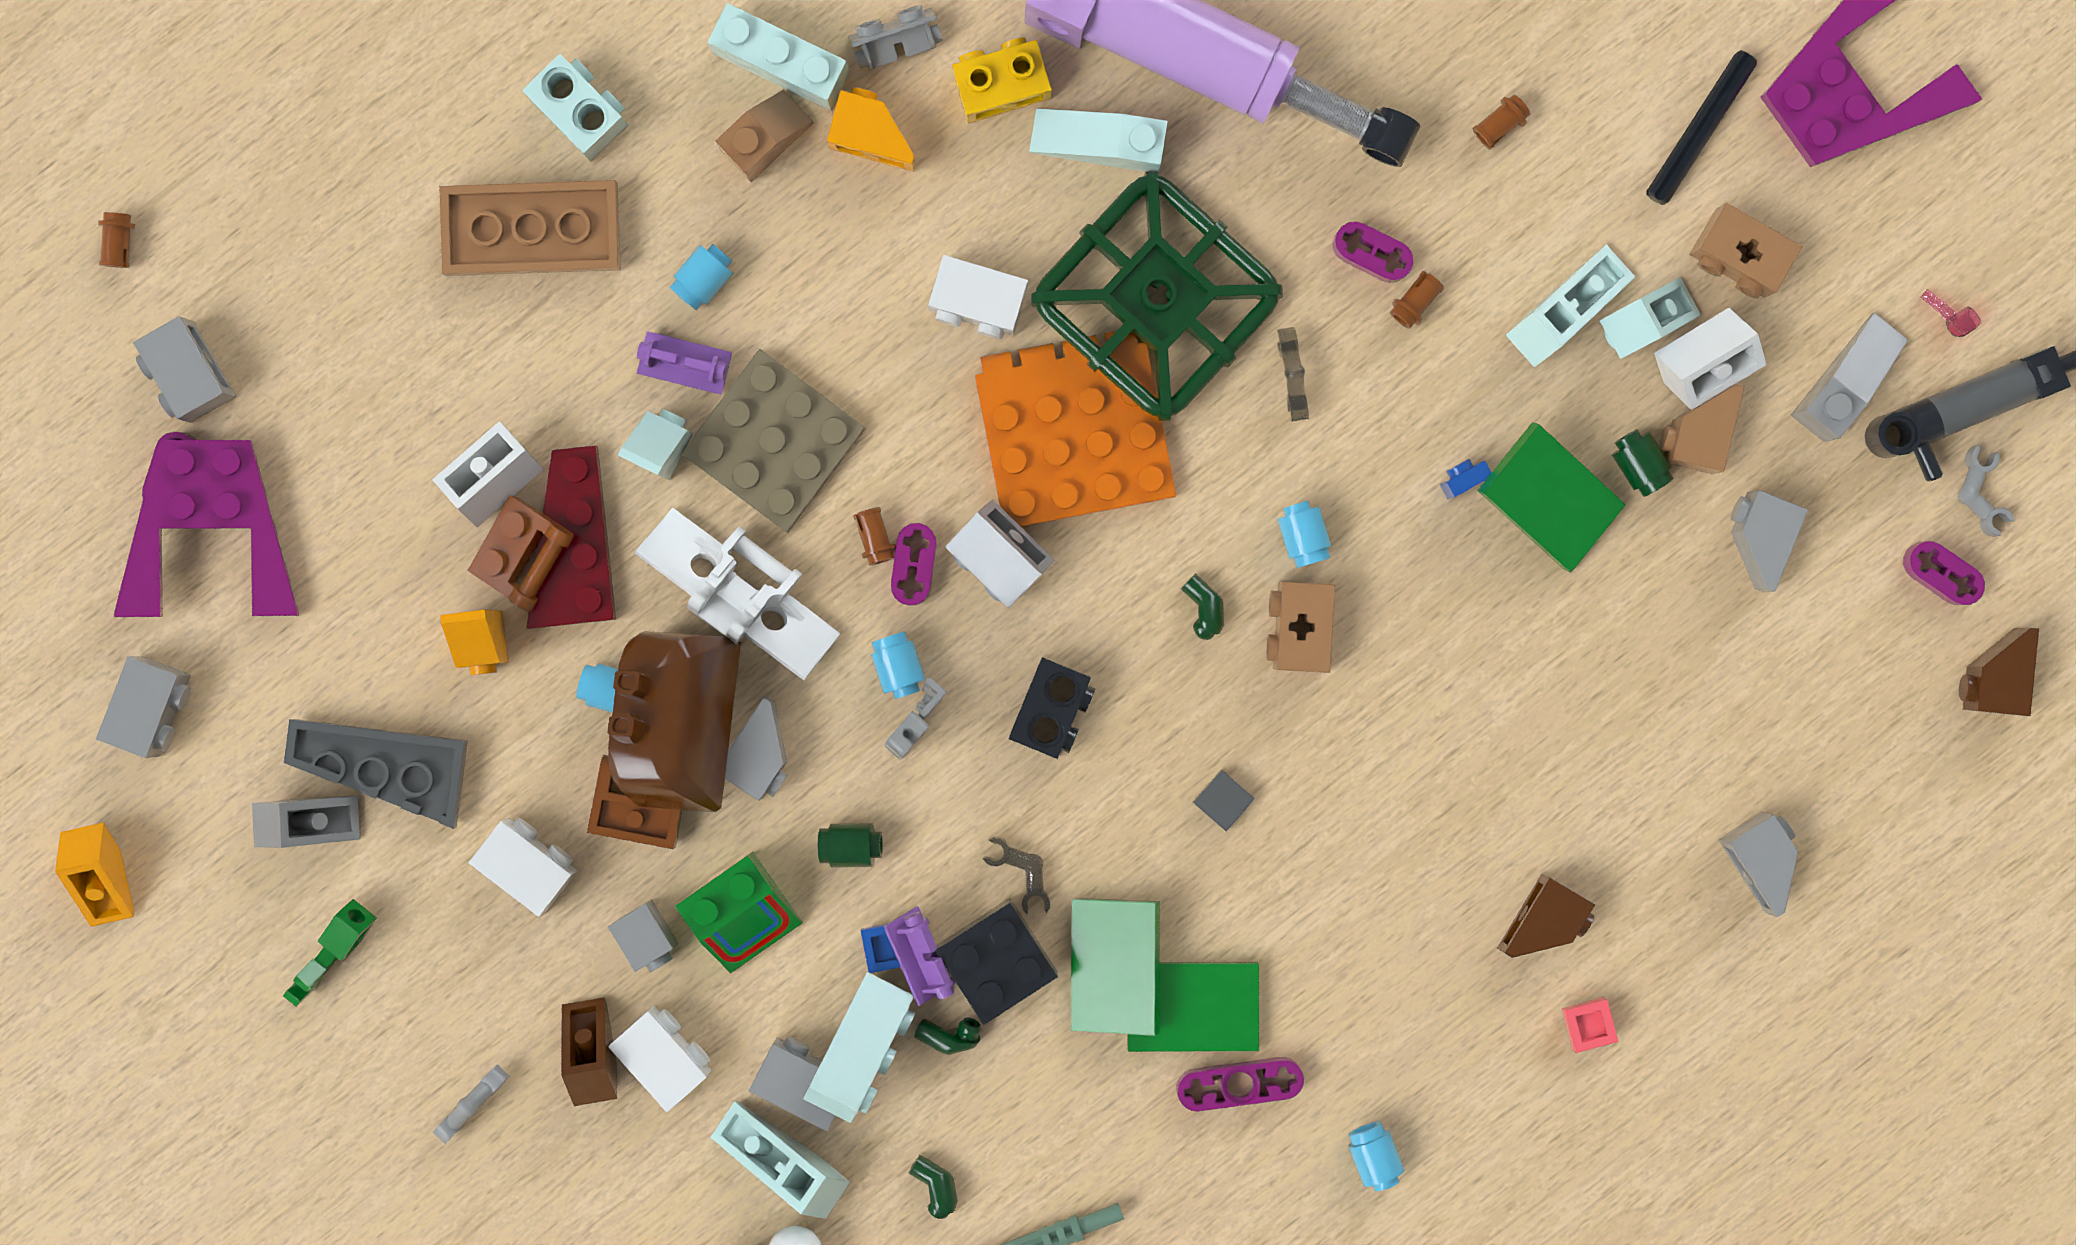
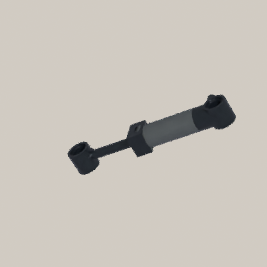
M2055 346L2035 351L2011 361L2007 365L1886 415L1879 416L1872 420L1866 428V446L1871 453L1881 458H1892L1914 451L1925 480L1931 482L1939 479L1943 473L1930 443L2034 400L2045 398L2071 387L2066 373L2076 369V350L2060 357ZM1890 424L1897 427L1900 431L1901 437L1897 446L1890 444L1886 437V430Z

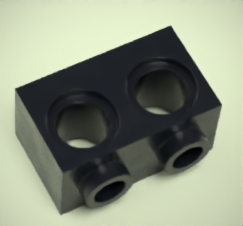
M1042 657L1008 739L1058 759L1061 751L1069 754L1079 730L1071 726L1078 710L1086 713L1095 692V688L1088 686L1091 677ZM1059 676L1070 678L1075 686L1073 696L1065 702L1054 700L1049 693L1050 683ZM1049 717L1057 723L1058 733L1053 740L1041 742L1034 737L1032 727L1039 718Z

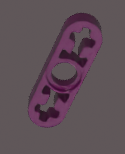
M1276 1057L1187 1070L1179 1077L1176 1091L1181 1104L1185 1108L1199 1112L1291 1099L1301 1091L1304 1084V1076L1295 1061L1287 1057ZM1285 1067L1289 1074H1295V1079L1288 1081V1088L1281 1089L1277 1082L1264 1083L1267 1092L1259 1094L1260 1080L1255 1072L1256 1070L1264 1069V1078L1278 1076V1068ZM1237 1072H1244L1252 1078V1088L1243 1096H1235L1227 1088L1229 1078ZM1220 1075L1219 1085L1224 1096L1223 1099H1216L1215 1090L1203 1092L1201 1095L1202 1100L1194 1101L1191 1094H1184V1089L1191 1087V1080L1199 1079L1202 1086L1215 1085L1212 1076Z

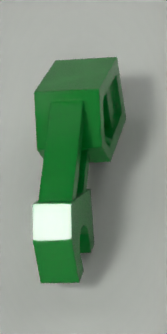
M355 899L346 904L335 914L317 942L324 948L315 959H312L295 976L293 980L295 983L286 990L283 997L297 1007L319 985L322 977L337 959L344 961L362 942L377 917Z

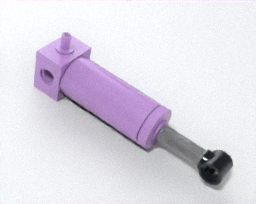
M1201 0L1026 1L1025 24L1078 49L1081 48L1085 39L1244 115L1248 114V117L1263 124L1272 106L1279 108L1280 104H1285V106H1290L1292 109L1295 108L1300 113H1305L1307 116L1310 115V118L1320 120L1325 125L1335 127L1340 132H1345V134L1355 137V139L1357 138L1360 140L1359 145L1363 146L1362 150L1367 155L1393 167H1402L1420 129V124L1415 119L1400 111L1382 107L1380 110L1377 108L1374 111L1369 110V108H1364V106L1356 102L1354 103V101L1346 99L1344 96H1339V94L1334 92L1331 93L1329 89L1321 88V86L1316 85V83L1314 84V82L1306 81V79L1301 78V76L1299 77V75L1296 76L1297 68L1291 65L1300 47L1286 40L1281 41V38Z

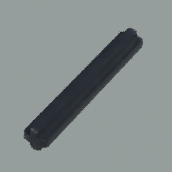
M1743 50L1734 54L1647 189L1646 195L1651 200L1660 205H1665L1670 201L1756 67L1757 59Z

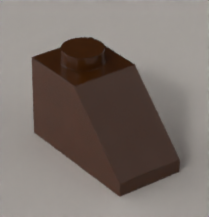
M2013 628L1967 666L1966 675L1962 676L1959 684V697L1963 701L1962 710L2031 716L2039 628Z
M1541 874L1497 949L1514 958L1573 943L1577 936L1583 937L1594 920V914L1591 911L1595 904L1552 878Z
M605 997L562 1004L561 1076L574 1106L617 1099L616 1055L608 1047L613 1042Z

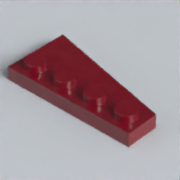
M598 446L552 450L543 514L568 529L575 536L568 548H562L535 597L538 598V601L532 612L528 613L526 629L616 620ZM544 533L538 543L537 556L548 539Z

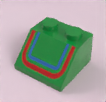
M753 851L675 906L699 942L730 974L803 923Z

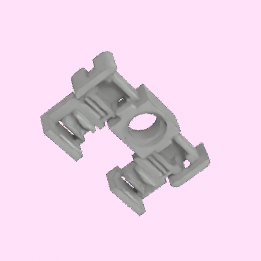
M930 677L922 688V691H925L926 694L922 702L919 701L915 708L919 714L917 715L912 711L884 745L900 760L928 729L930 725L924 719L947 693Z

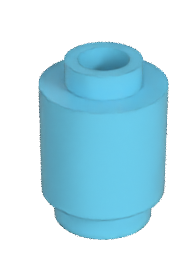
M714 244L708 250L699 245L674 274L673 277L676 280L669 288L692 308L697 310L702 303L707 305L734 274L727 268L732 263V260Z
M1304 501L1283 508L1285 517L1277 520L1289 559L1294 558L1296 567L1299 568L1329 559L1330 554L1327 547H1330L1331 543L1320 507L1310 508L1309 501Z
M905 631L871 642L875 652L871 656L884 694L893 691L895 699L920 691L918 682L926 679L912 640L908 641Z
M599 663L596 667L585 665L577 688V699L585 700L586 706L613 712L615 697L613 683L614 675L618 668Z
M1380 1121L1368 1123L1352 1130L1348 1134L1351 1140L1348 1147L1363 1186H1373L1375 1191H1382L1397 1185L1400 1182L1398 1176L1405 1170L1390 1131L1384 1130Z

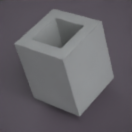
M652 899L608 926L635 972L644 966L652 972L673 959L669 951L674 949L678 942Z

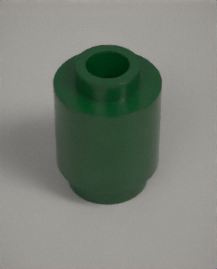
M1635 429L1615 442L1618 450L1612 454V457L1633 490L1639 489L1643 497L1659 490L1674 479L1669 471L1672 468L1671 464L1650 432L1641 435L1638 429Z
M873 823L830 824L829 828H820L817 844L819 862L829 863L831 868L873 867L875 858H882V832H875Z

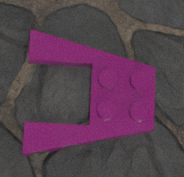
M1841 0L1840 4L1819 26L1809 41L1761 95L1762 101L1810 168L1918 125L1941 118L1962 108L1972 106L1982 100L1959 65L1956 64L1891 111L1885 113L1836 43L1895 0Z
M158 440L114 617H163L162 529H251L252 616H299V609L290 584L291 580L286 562H284L277 537L278 533L272 519L265 486L251 440Z

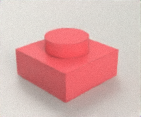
M1602 997L1561 1008L1572 1050L1575 1053L1619 1042L1606 998Z

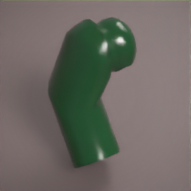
M1195 573L1183 585L1181 590L1198 605L1199 619L1193 624L1195 634L1200 639L1210 640L1215 634H1220L1224 627L1223 600L1220 595Z
M964 1018L959 1022L957 1028L945 1030L927 1019H923L915 1031L914 1038L943 1054L951 1055L974 1049L981 1040L979 1035L982 1027L976 1019Z
M919 1154L908 1173L928 1185L930 1204L927 1207L929 1213L937 1219L947 1218L949 1214L955 1211L958 1202L954 1178L950 1172Z

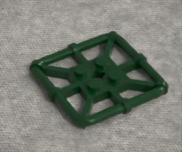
M1147 171L1143 177H1139L1129 184L1092 225L1086 224L1080 230L1079 234L1081 237L1041 279L1036 287V292L1031 294V303L1033 307H1037V311L1044 321L1089 361L1087 365L1094 372L1100 370L1141 409L1152 416H1158L1159 421H1170L1171 416L1177 415L1184 410L1223 367L1228 368L1236 360L1235 353L1273 313L1278 300L1283 297V288L1260 261L1226 232L1228 227L1221 220L1216 223L1175 184L1162 176H1158L1157 171ZM1145 195L1148 241L1130 259L1105 236L1136 202ZM1159 195L1205 235L1185 257L1161 236ZM1215 244L1258 284L1214 285L1193 265ZM1093 249L1098 250L1120 270L1103 289L1056 290ZM1163 285L1168 290L1165 298L1169 302L1165 305L1159 302L1156 304L1151 303L1148 300L1150 293L1147 291V288L1152 286L1158 289ZM1259 299L1260 301L1223 342L1196 319L1213 300ZM1102 304L1123 324L1100 348L1055 306ZM1186 330L1209 350L1211 355L1171 397L1168 349ZM1131 332L1155 352L1157 398L1110 357Z

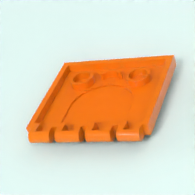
M1116 331L1104 333L1105 342H1107ZM1131 332L1110 357L1157 398L1148 347L1145 343H1138L1137 336ZM1096 335L1088 336L1098 345ZM1062 341L1064 358L1056 359L1053 343L1019 349L1022 366L1013 367L1010 351L980 357L983 373L975 375L999 504L1020 527L1176 497L1162 421L1158 420V416H1152L1141 409L1100 370L1094 372L1087 365L1089 361L1068 341Z

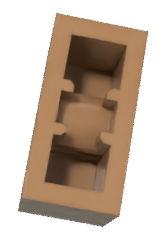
M1725 203L1715 209L1689 255L1699 260L1697 265L1705 272L1717 277H1721L1724 274L1737 282L1735 287L1740 292L1758 299L1760 296L1765 298L1778 291L1803 246L1734 206ZM1742 246L1747 248L1745 256L1750 259L1744 263L1740 261L1742 253L1738 250Z
M1279 582L1278 591H1270L1269 617H1276L1275 635L1268 634L1266 658L1268 661H1274V670L1330 673L1335 585ZM1298 614H1302L1304 623L1310 624V632L1302 633L1301 640H1297L1296 632L1289 631V623L1296 622Z

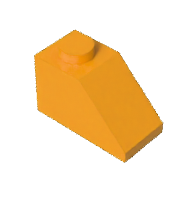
M856 87L852 88L851 93L840 90L827 138L829 149L914 172L916 165L914 154L884 102L877 100L878 95L872 91Z
M484 609L440 615L441 625L456 668L469 667L470 676L496 673V664L508 662L502 610Z
M104 822L60 832L55 873L90 927L134 917V908L122 853Z

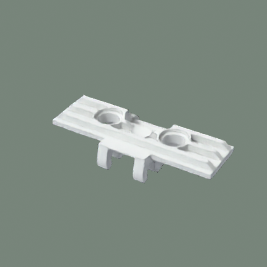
M672 508L638 547L635 554L691 595L687 608L722 635L728 637L736 645L743 636L747 637L801 679L805 680L839 637L840 633L789 595V592L801 578L802 573L797 569L791 571L745 536L746 531L740 526L722 545L703 529ZM733 550L778 582L780 587L774 589L772 586L765 584L759 591L733 572L737 563L731 556ZM699 558L706 559L712 563L714 569L708 577H699L691 569V562ZM767 611L779 613L784 619V627L780 630L766 628L761 621V615Z

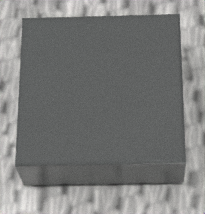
M1220 770L1195 798L1193 803L1227 832L1255 798L1223 770Z

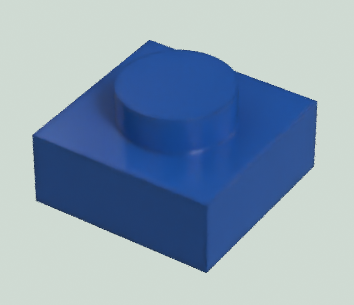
M1467 459L1447 470L1446 472L1450 479L1439 485L1447 499H1451L1482 483L1492 472L1485 461L1473 466L1471 460Z
M886 924L861 928L860 930L868 973L901 967L884 929Z

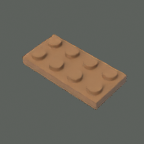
M615 180L439 186L442 274L445 276L621 270L618 183Z

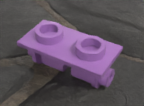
M647 331L645 341L640 342L637 351V359H640L637 374L722 395L732 352Z
M916 906L886 924L884 929L915 1001L920 1006L936 995L938 999H944L954 993L952 986L955 984V980L953 977H949L942 958L935 951L938 948L929 930L928 924L930 922L928 918H923L919 906Z

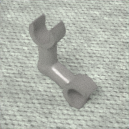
M1973 446L1967 451L1965 456L1966 466L1969 470L1963 486L1959 490L1958 499L1980 518V527L1985 534L1992 537L2001 536V533L1992 524L1993 517L1998 515L2004 522H2013L2014 517L2006 508H1995L1980 494L1987 472L1995 469L1999 463V453L1989 454L1985 466H1982L1977 459L1981 446Z
M497 1064L466 1097L459 1100L454 1110L437 1126L433 1133L446 1144L465 1125L467 1120L477 1113V1110L503 1085L509 1078V1075Z

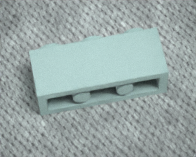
M726 3L707 42L714 55L830 111L850 73L846 60L729 3Z
M867 972L803 1099L849 1123L852 1122L858 1111L866 1114L878 1091L871 1087V1083L877 1072L883 1075L886 1074L897 1052L890 1048L895 1034L904 1037L915 1015L914 1012L908 1010L914 996Z

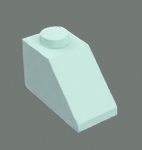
M1679 277L1600 320V323L1605 330L1607 342L1616 350L1619 358L1622 359L1671 333L1701 314L1684 282Z
M663 408L659 416L647 411L621 447L618 456L670 480L682 457L681 453L686 448L693 433L683 428L686 422L685 419Z

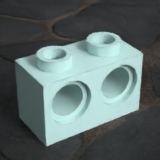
M559 54L522 91L592 161L628 126L620 115L625 108L607 89L600 95L589 84L595 77L577 58L569 63ZM562 80L573 81V91L568 97L558 99L553 96L554 87L558 82ZM601 111L604 113V122L598 129H584V119L590 112Z

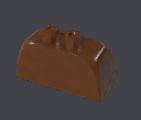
M644 631L630 639L626 644L618 665V671L614 675L613 688L615 689V697L607 731L610 735L608 756L612 779L634 804L639 807L717 812L721 809L741 647L740 641L736 645L726 636Z

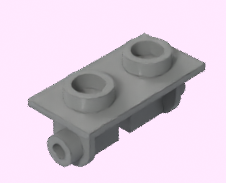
M922 5L913 6L897 13L899 18L897 20L882 24L881 20L877 19L857 26V33L850 35L849 38L853 47L862 46L861 50L855 52L860 69L868 66L869 70L897 61L898 57L893 44L902 42L906 57L936 48L935 43L943 40L937 24L929 27L928 22L937 19L931 8L923 10Z

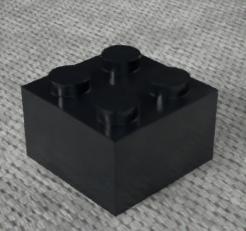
M1008 898L937 944L938 949L935 950L938 956L942 958L947 970L983 1025L1058 978L1057 969L1011 898Z

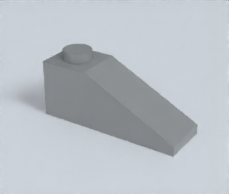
M1872 313L1792 412L1791 416L1823 442L1841 438L1869 403L1908 339L1877 314Z

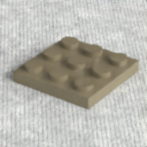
M759 349L681 454L788 533L866 428Z

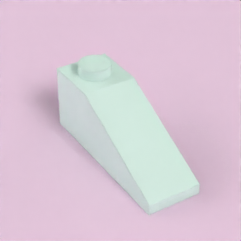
M1036 108L1029 153L1143 172L1157 171L1158 174L1168 121L1118 113Z
M1606 244L1529 312L1506 336L1535 368L1573 337L1635 276Z
M737 1101L733 1102L710 1137L801 1215L826 1219L850 1183L849 1180L820 1156Z

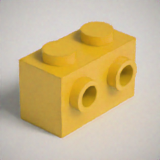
M1024 37L1015 38L1001 44V50L986 55L983 50L968 52L958 58L959 63L952 64L953 76L968 124L1051 99L1052 90L1037 39L1026 42Z

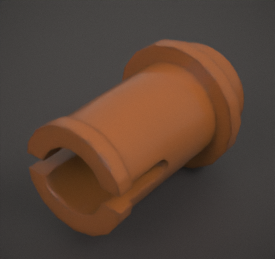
M1515 94L1510 98L1503 97L1501 99L1502 105L1472 128L1479 141L1489 150L1516 126L1523 127L1527 123L1526 118L1531 114L1530 110Z
M104 212L103 220L98 221V225L103 226L99 265L129 268L130 229H135V224L131 223V215Z
M1422 271L1400 300L1395 299L1392 302L1394 308L1390 311L1391 316L1408 329L1414 324L1419 325L1422 322L1420 316L1437 295L1444 290V286L1433 275Z
M880 507L854 514L853 517L856 520L865 550L861 555L863 559L867 558L869 566L894 559L892 551L896 547L895 544H890Z

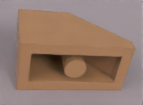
M782 90L746 111L715 142L721 152L752 182L814 122Z
M1735 384L1695 409H1690L1673 419L1671 425L1665 426L1660 440V449L1665 451L1664 455L1671 465L1712 475L1725 471L1745 386Z

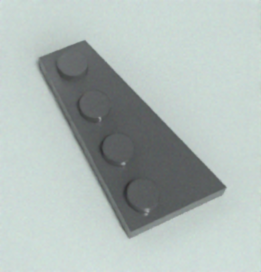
M289 719L284 763L331 782L343 784L375 799L379 798L401 807V809L428 817L454 829L457 828L468 741Z

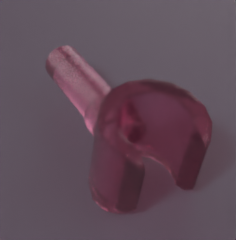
M1929 289L1920 296V298L1942 315L1946 320L1947 329L1955 337H1964L1981 324L1980 317L1969 306L1956 313Z

